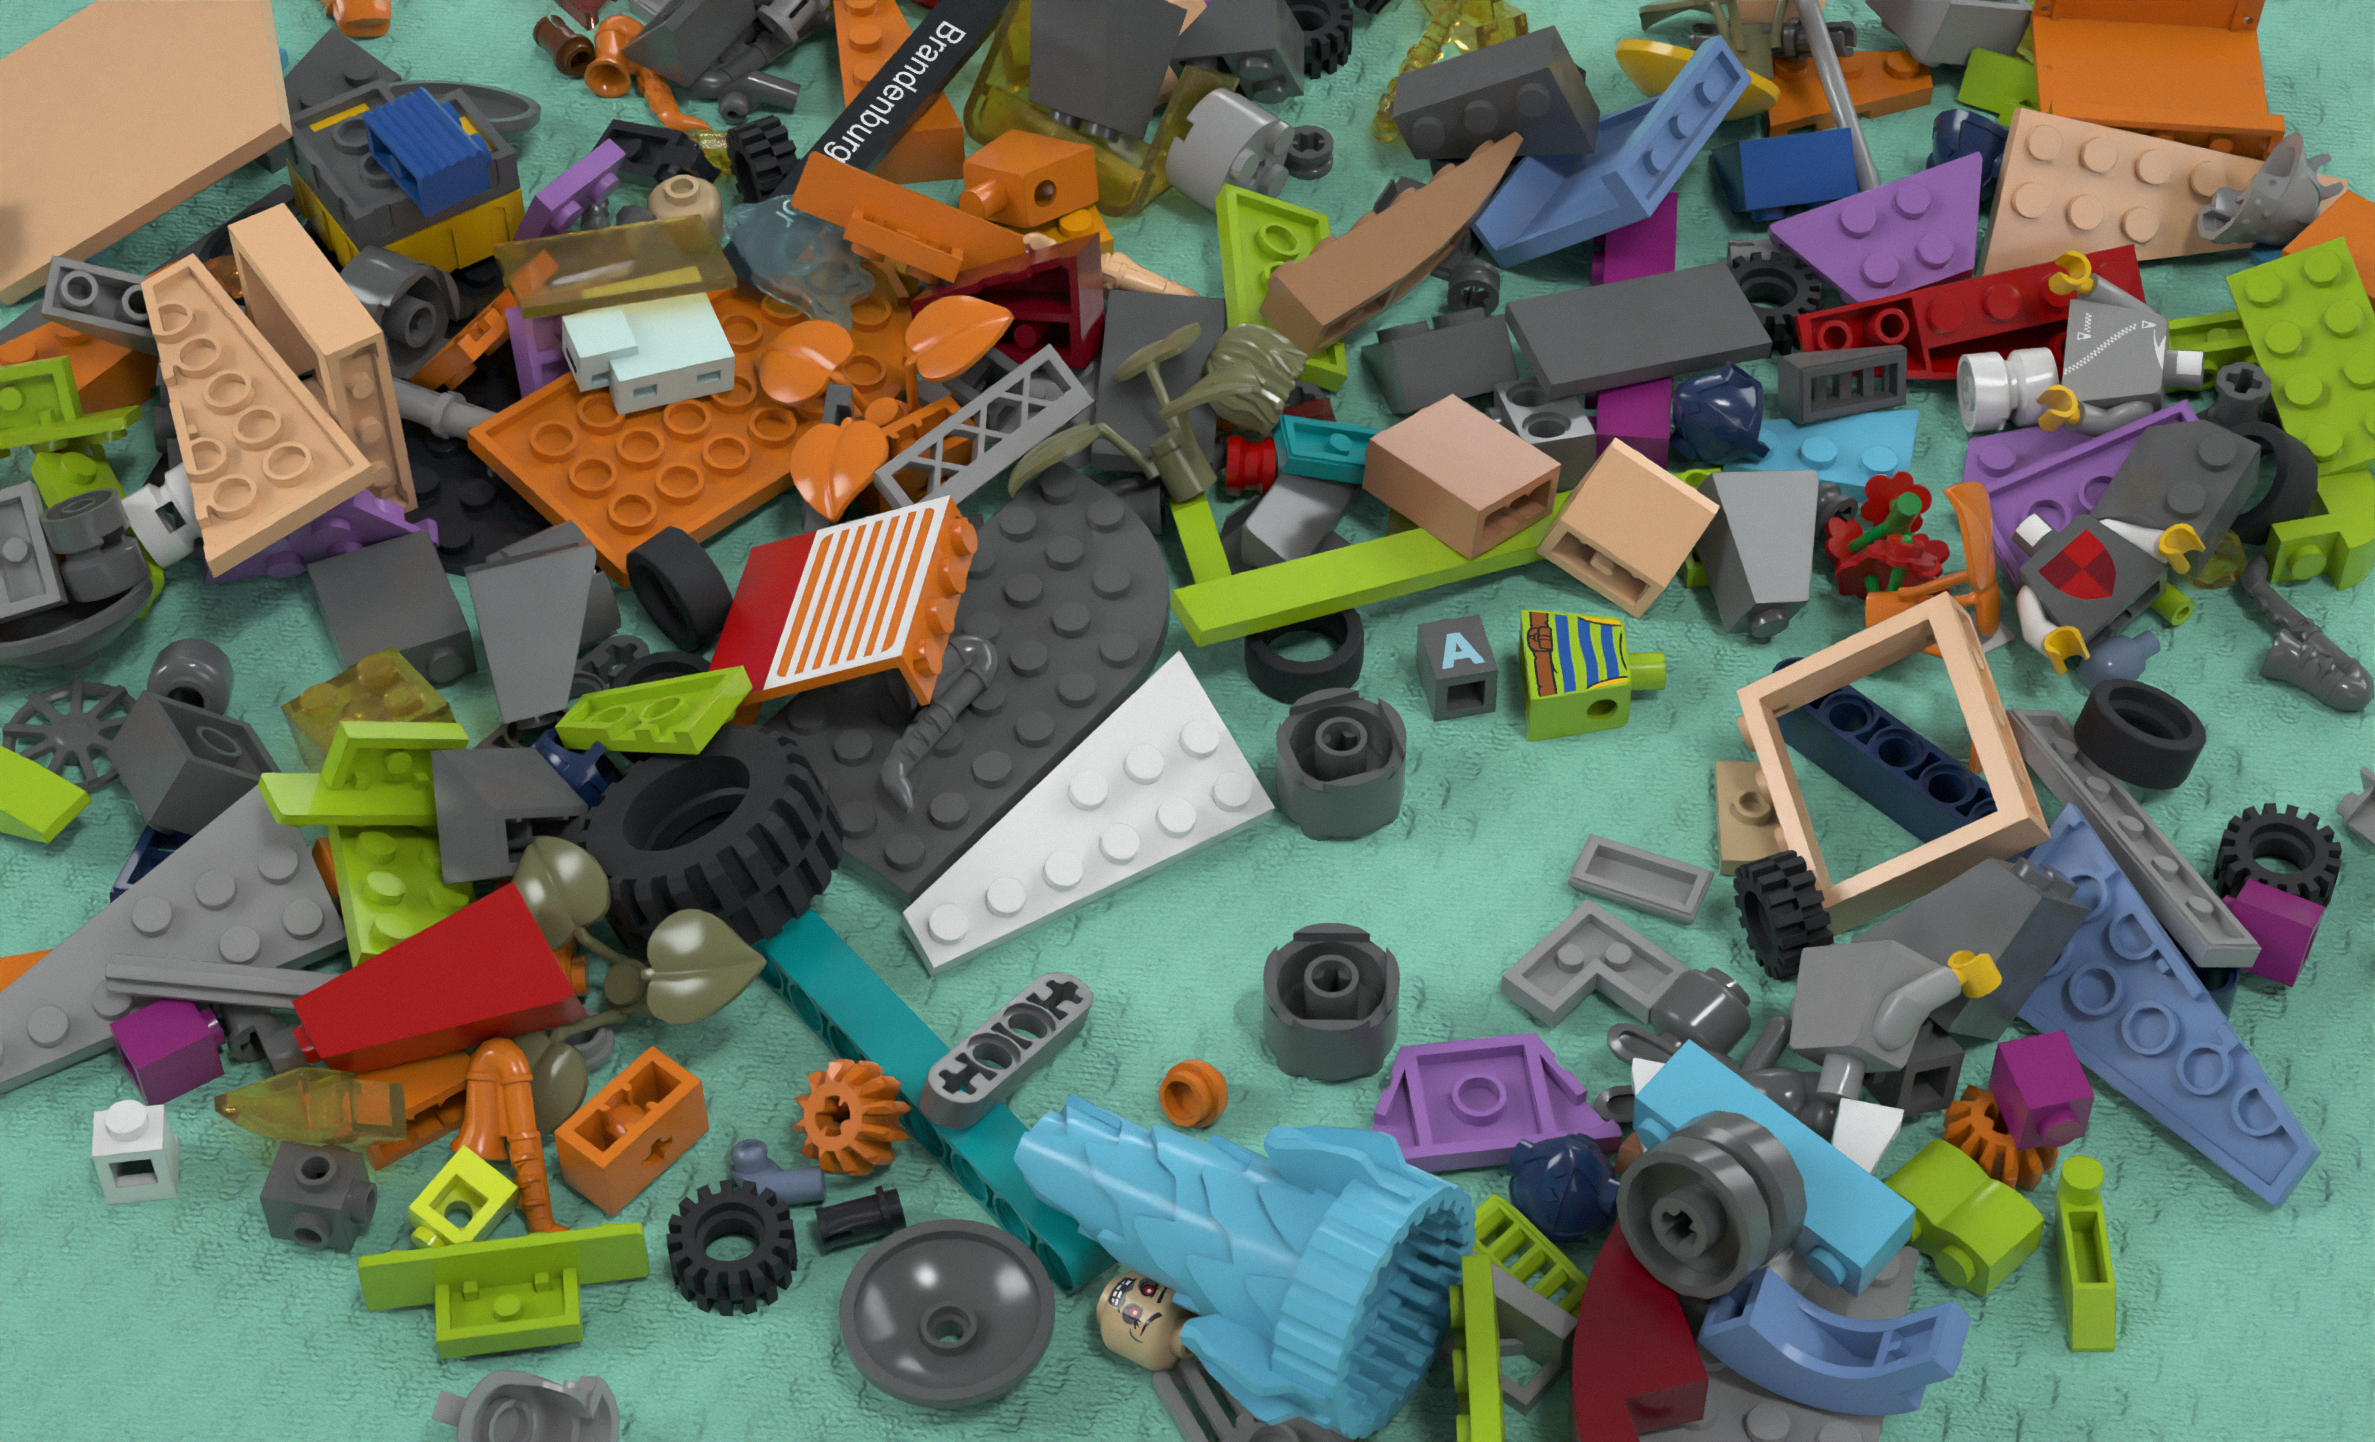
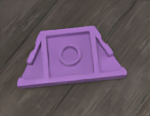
M1976 152L1769 224V239L1778 248L1784 245L1814 271L1813 277L1819 279V282L1823 285L1835 288L1839 292L1841 300L1848 305L1971 279L1975 263L1982 156L1980 152Z
M364 489L216 578H213L204 555L202 560L204 583L208 586L268 575L276 578L296 577L307 569V564L427 529L434 547L437 548L439 547L438 526L434 520L429 518L413 524L406 522L403 506L390 500L376 498L372 495V492Z
M1536 1033L1401 1046L1391 1069L1389 1086L1382 1092L1374 1111V1123L1371 1130L1382 1131L1394 1136L1406 1163L1425 1172L1508 1164L1516 1144L1522 1138L1537 1143L1545 1139L1566 1136L1568 1134L1578 1135L1579 1132L1593 1138V1142L1598 1144L1603 1154L1619 1152L1622 1143V1132L1619 1125L1613 1119L1605 1122L1586 1101L1587 1090L1571 1072L1562 1069L1556 1063L1555 1054Z

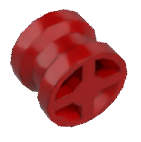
M1230 435L1227 451L1226 495L1240 496L1244 491H1257L1264 497L1278 478V457L1274 438L1266 437L1260 443L1247 442L1243 436Z

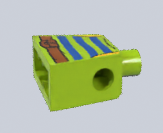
M1532 609L1521 610L1518 658L1528 742L1623 727L1629 720L1631 691L1665 689L1666 666L1664 653H1628L1624 623L1617 617Z

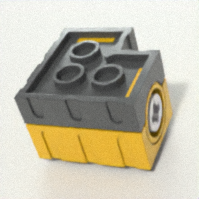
M383 77L290 115L293 136L284 141L282 145L286 156L296 208L305 219L308 218L311 221L313 230L327 248L335 252L338 262L343 268L351 259L361 253L364 247L376 245L430 264L450 274L456 268L462 269L502 252L510 246L525 216L515 152L461 88L443 95V98L436 101L439 104L448 101L456 110L462 124V129L468 135L478 133L487 144L492 157V165L487 167L491 188L428 218L425 217L423 211L420 212L417 204H413L411 198L408 199L405 191L402 192L394 179H390L388 172H384L376 159L373 160L369 151L363 115L366 110L373 112L377 105L384 107L387 101L395 102L396 100L392 93V88Z

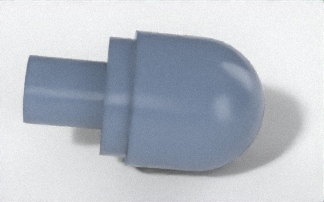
M2146 630L2132 639L2126 635L2111 636L2088 650L2090 658L2084 660L2082 657L2079 662L2078 673L2082 684L2089 691H2092L2103 680L2120 678L2136 681L2145 670V660L2160 651L2161 647L2158 638L2151 631Z

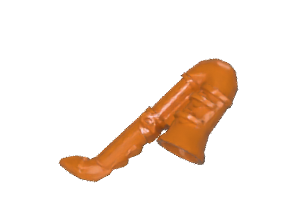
M621 14L610 16L603 20L594 35L595 60L588 64L584 73L586 86L594 94L604 98H618L628 92L632 82L630 74L636 75L639 92L644 94L646 101L649 102L651 112L658 115L657 118L666 128L683 131L687 136L691 137L710 136L712 127L706 122L688 114L683 115L679 111L666 77L629 60L621 52L644 28L643 24L630 16Z
M495 1037L487 1040L471 1055L468 1071L466 1072L465 1118L457 1137L450 1143L449 1149L457 1152L464 1144L480 1158L504 1161L508 1160L510 1155L512 1167L516 1169L513 1181L518 1186L520 1193L518 1205L527 1216L526 1224L530 1233L570 1230L569 1228L557 1224L552 1216L541 1133L537 1131L531 1082L534 1079L533 1075H531L526 1053L508 1038ZM506 1137L507 1142L510 1144L509 1154L506 1147Z

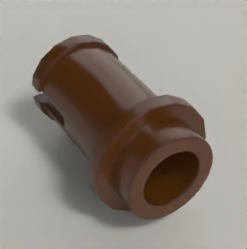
M551 15V21L545 16L535 25L533 39L539 47L546 50L553 57L554 66L558 71L567 76L584 75L588 64L595 60L594 45L590 39L582 34H575L563 19L557 15Z

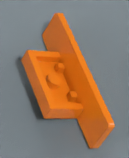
M816 151L809 154L791 200V205L794 208L843 227V239L853 242L850 249L854 253L880 263L884 262L886 256L907 264L906 272L909 275L934 285H938L941 278L954 283L960 271L1020 255L1027 251L1023 243L1024 236Z

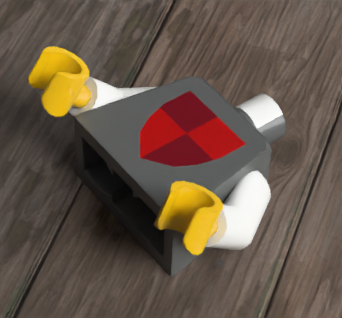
M2038 513L2029 516L2018 526L2012 535V541L2030 557L2019 570L2020 591L2015 600L2023 638L2028 645L2050 659L2057 675L2061 676L2067 673L2064 659L2067 657L2078 668L2082 657L2084 660L2090 658L2088 652L2090 648L2111 636L2119 634L2166 592L2167 567L2163 563L2169 562L2174 571L2178 574H2185L2191 566L2183 554L2189 550L2204 552L2206 549L2205 545L2193 527L2183 523L2173 525L2164 531L2111 519L2098 521L2090 515L2082 514L2058 533Z

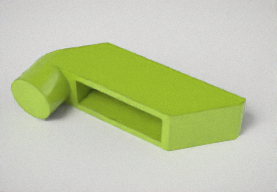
M1202 491L1178 503H1175L1171 497L1169 504L1195 584L1232 575L1205 492Z
M2086 1155L2072 1156L2063 1163L2055 1195V1245L2071 1352H2114L2116 1285L2101 1197L2104 1169L2096 1159Z

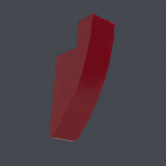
M1619 1218L1595 1260L1581 1299L1573 1341L1569 1379L1568 1430L1570 1442H1640L1637 1435L1639 1433L1703 1420L1709 1379L1676 1292L1656 1280L1634 1256L1621 1230Z

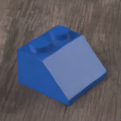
M1851 127L1739 141L1712 149L1713 162L1732 213L1751 212L1752 222L1786 218L1785 207L1806 205L1807 211L1858 194Z

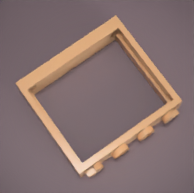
M285 203L228 225L249 320L297 377L312 370L313 376L301 382L373 467L378 482L365 490L372 492V495L376 498L390 500L403 506L404 514L418 508L390 364L381 328Z
M1947 591L1736 691L1743 711V715L1737 718L1740 733L1750 750L1757 753L1762 768L1755 773L1758 788L1770 807H1775L1780 825L1774 828L1777 845L1781 852L1786 850L1796 851L1797 857L1802 856L1805 859L1807 871H1813L1816 877V890H1822L1825 901L1821 902L1823 909L1829 912L1831 924H1828L1827 928L1834 935L1843 933L1933 892L1989 857L2005 860L2052 839L1970 614ZM1938 643L1998 811L1832 886L1776 718Z

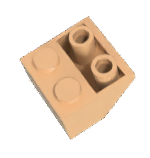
M1615 437L1563 502L1535 552L1632 616L1640 619L1665 590L1720 506Z

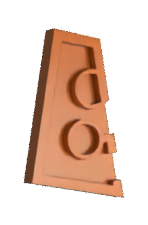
M546 257L542 258L519 275L411 376L409 380L413 384L433 391L442 384L449 390H454L477 369L473 362L483 352L489 356L510 338L505 308L551 298L545 290L561 274Z

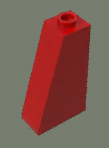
M513 881L292 1001L303 1023L293 1028L292 1032L311 1066L322 1060L334 1077L341 1079L478 1046L495 1037L511 1038L573 1023L587 1016V1013Z

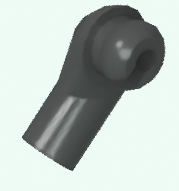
M759 71L747 72L723 88L718 97V112L724 121L731 124H739L746 120V114L763 103L793 111L801 84Z

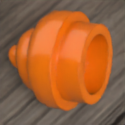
M1199 1059L1182 1061L1168 1071L1160 1085L1159 1100L1166 1116L1179 1126L1206 1127L1221 1117L1227 1107L1228 1092L1226 1080L1222 1073L1209 1063Z

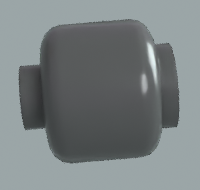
M185 638L170 643L159 652L149 674L147 691L223 715L231 698L234 671L228 656L218 646L203 639Z
M1712 967L1706 972L1698 969L1687 970L1681 973L1653 1005L1650 1021L1658 1037L1678 1048H1681L1690 1039L1701 1048L1718 1050L1728 1055L1750 1029L1751 1017L1747 1010L1750 999L1744 989L1734 979L1719 969Z

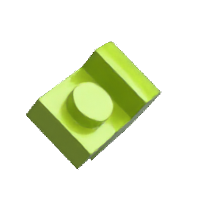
M2369 469L2318 477V489L2311 508L2303 519L2271 524L2264 551L2268 562L2267 580L2270 584L2295 579L2304 580L2317 575L2328 574L2337 591H2341L2355 586L2369 575L2375 563V480Z

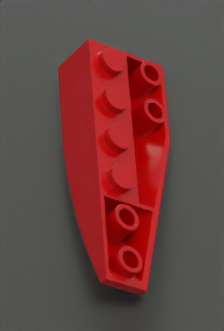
M2134 244L2083 254L2090 262L2091 274L2096 273L2146 304ZM2055 261L1802 314L1794 316L1801 352L1893 345L1904 346L1907 348V379L1957 381V367L1963 354L1997 352L2004 360H2007L2013 350L2046 347L2051 350L2054 356L2059 381H2062L2070 299H2078V291L2073 290L2069 294L2058 295L2050 290L2049 278L2056 273L2062 272L2070 277L2069 272L2065 268L2058 266ZM1882 366L1874 367V378H1882ZM1857 370L1852 371V377H1857Z

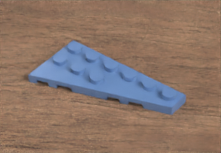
M2068 802L2049 829L2052 839L2037 845L2027 860L2039 868L2047 864L2071 879L2079 887L2073 896L2090 908L2091 912L2017 1015L2042 1034L2064 1030L2078 1061L2272 1206L2281 1208L2322 1152L2078 807Z

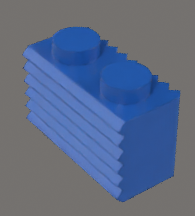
M419 86L415 93L408 91L404 98L398 96L395 102L387 101L384 107L377 105L373 112L366 110L363 115L369 151L373 160L376 159L384 172H388L390 179H394L396 185L400 186L402 192L405 191L408 199L411 198L414 205L417 204L420 212L423 211L426 218L491 188L487 167L492 165L489 148L478 133L468 135L462 129L460 118L448 101L439 104L425 88Z

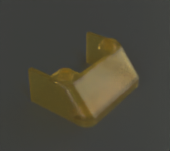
M1010 0L965 105L963 122L966 132L974 141L983 146H986L1011 129L1093 146L1099 201L1094 204L1098 212L1108 217L1129 219L1139 215L1173 187L1166 180V160L1175 136L1185 141L1194 125L1186 120L1189 113L1197 103L1216 89L1226 88L1234 93L1240 78L1229 73L1185 65L1151 144L1122 133L1118 143L1099 138L1085 132L1088 122L1085 121L1082 122L1078 131L1050 116V109L1029 102L1031 0Z

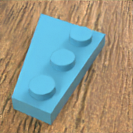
M1920 409L1860 413L1798 425L1789 418L1762 420L1758 440L1764 442L1770 451L1764 458L1749 452L1738 459L1725 463L1723 472L1816 470L1819 485L1825 482H1833L1841 488L1842 494H1849L1858 503H1863L1868 500L1865 494V484L1870 477L1876 474H1885L1892 478L1893 474L1897 471H1910Z

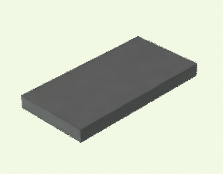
M1725 261L1507 302L1504 314L1512 334L1548 400L1721 367L1727 362L1736 364L1767 358L1770 355L1773 343Z
M1109 289L1094 425L1102 422L1106 423L1150 460L1154 455L1150 445L1159 437L1170 432L1167 421H1162L1158 415L1162 409L1145 370L1123 382H1117L1113 373L1120 364L1144 346L1158 340H1164L1174 331L1198 322L1202 328L1198 339L1182 353L1161 362L1159 370L1170 401L1172 402L1183 395L1188 388L1202 379L1203 364L1216 341L1224 334L1225 299ZM1205 403L1189 409L1188 415L1195 439L1213 469L1217 413L1209 403ZM1097 439L1092 442L1091 468L1144 472L1140 466L1108 440Z

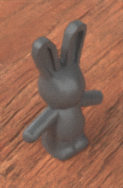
M1786 1016L1772 1018L1742 1065L1718 1050L1702 1048L1831 1144L1837 1105L1823 1101L1816 1096L1821 1072H1805L1793 1068L1774 1067L1790 1041L1791 1019ZM1628 1023L1615 1024L1609 1029L1607 1034V1046L1619 1060L1629 1065H1632L1633 1058L1666 1064L1680 1049L1657 1035ZM1632 1085L1614 1086L1598 1094L1594 1109L1605 1122L1613 1119L1618 1125L1633 1124L1635 1095L1632 1091Z

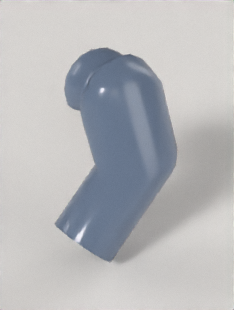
M758 1139L740 1141L732 1148L730 1155L733 1165L730 1168L734 1183L741 1189L744 1180L756 1182L758 1197L768 1187L776 1193L777 1204L782 1201L786 1205L826 1200L823 1170L819 1169V1166L783 1170L772 1159L767 1157V1145Z

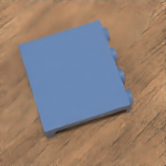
M1721 34L1703 41L1664 93L1599 117L1595 153L1524 156L1471 224V229L1500 268L1504 270L1649 218L1751 83V77Z

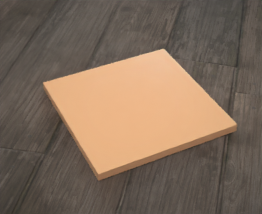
M97 0L0 59V300L7 306L12 305L46 285L53 255L84 262L293 136L271 0Z

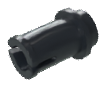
M882 1186L874 1187L875 1194L824 1208L822 1206L815 1208L825 1252L838 1246L884 1234L888 1237L894 1232L906 1228V1221L897 1188L883 1192Z

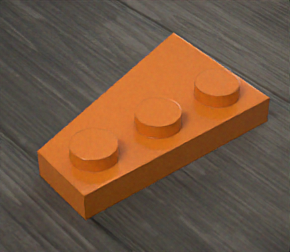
M1854 51L1851 57H1837L1856 114L1872 119L1931 104L1933 83L1930 66L1915 60L1910 55V51ZM1772 57L1774 79L1769 81L1774 83L1781 93L1777 104L1764 112L1768 138L1788 135V130L1811 125L1815 132L1834 128L1835 121L1813 57H1809L1805 62H1790L1788 60L1789 57Z

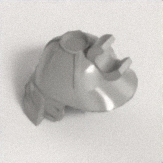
M2291 133L2272 150L2260 172L2253 176L2247 190L2238 191L2230 187H2220L2214 193L2211 204L2199 208L2197 229L2200 237L2211 240L2213 244L2220 243L2222 245L2233 242L2237 244L2256 242L2270 245L2290 243L2319 217L2320 202L2338 195L2344 188L2342 182L2325 187L2317 180L2316 173L2318 168L2332 160L2330 155L2319 154L2307 159L2303 137L2299 133Z
M513 1370L493 1372L482 1378L467 1398L440 1391L431 1418L457 1427V1442H617L620 1415L615 1395L608 1384L599 1376H581L579 1381L565 1380L563 1385L537 1375Z

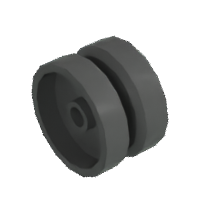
M1718 1110L1692 1118L1675 1130L1666 1141L1657 1143L1637 1157L1621 1176L1616 1199L1621 1230L1639 1262L1656 1280L1681 1295L1704 1299L1730 1293L1747 1280L1760 1266L1768 1264L1785 1251L1802 1232L1807 1212L1803 1178L1789 1151L1766 1127L1742 1114Z

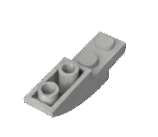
M52 256L40 316L109 343L159 357L141 287V282L149 277ZM238 305V307L248 317L246 307Z

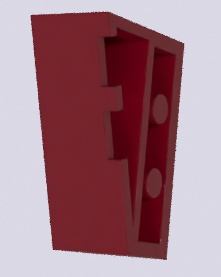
M1097 232L960 271L954 283L941 278L938 285L929 284L911 301L912 321L926 306L941 298L948 296L974 297L1007 308L1012 313L1014 320L993 347L1018 365H1021L1048 344H1051L1069 368L1084 369L1103 348L1105 319L1100 233Z

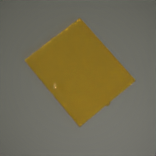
M701 214L492 244L494 257L504 277L503 284L509 287L523 320L738 287L737 276L723 254V247L716 242Z

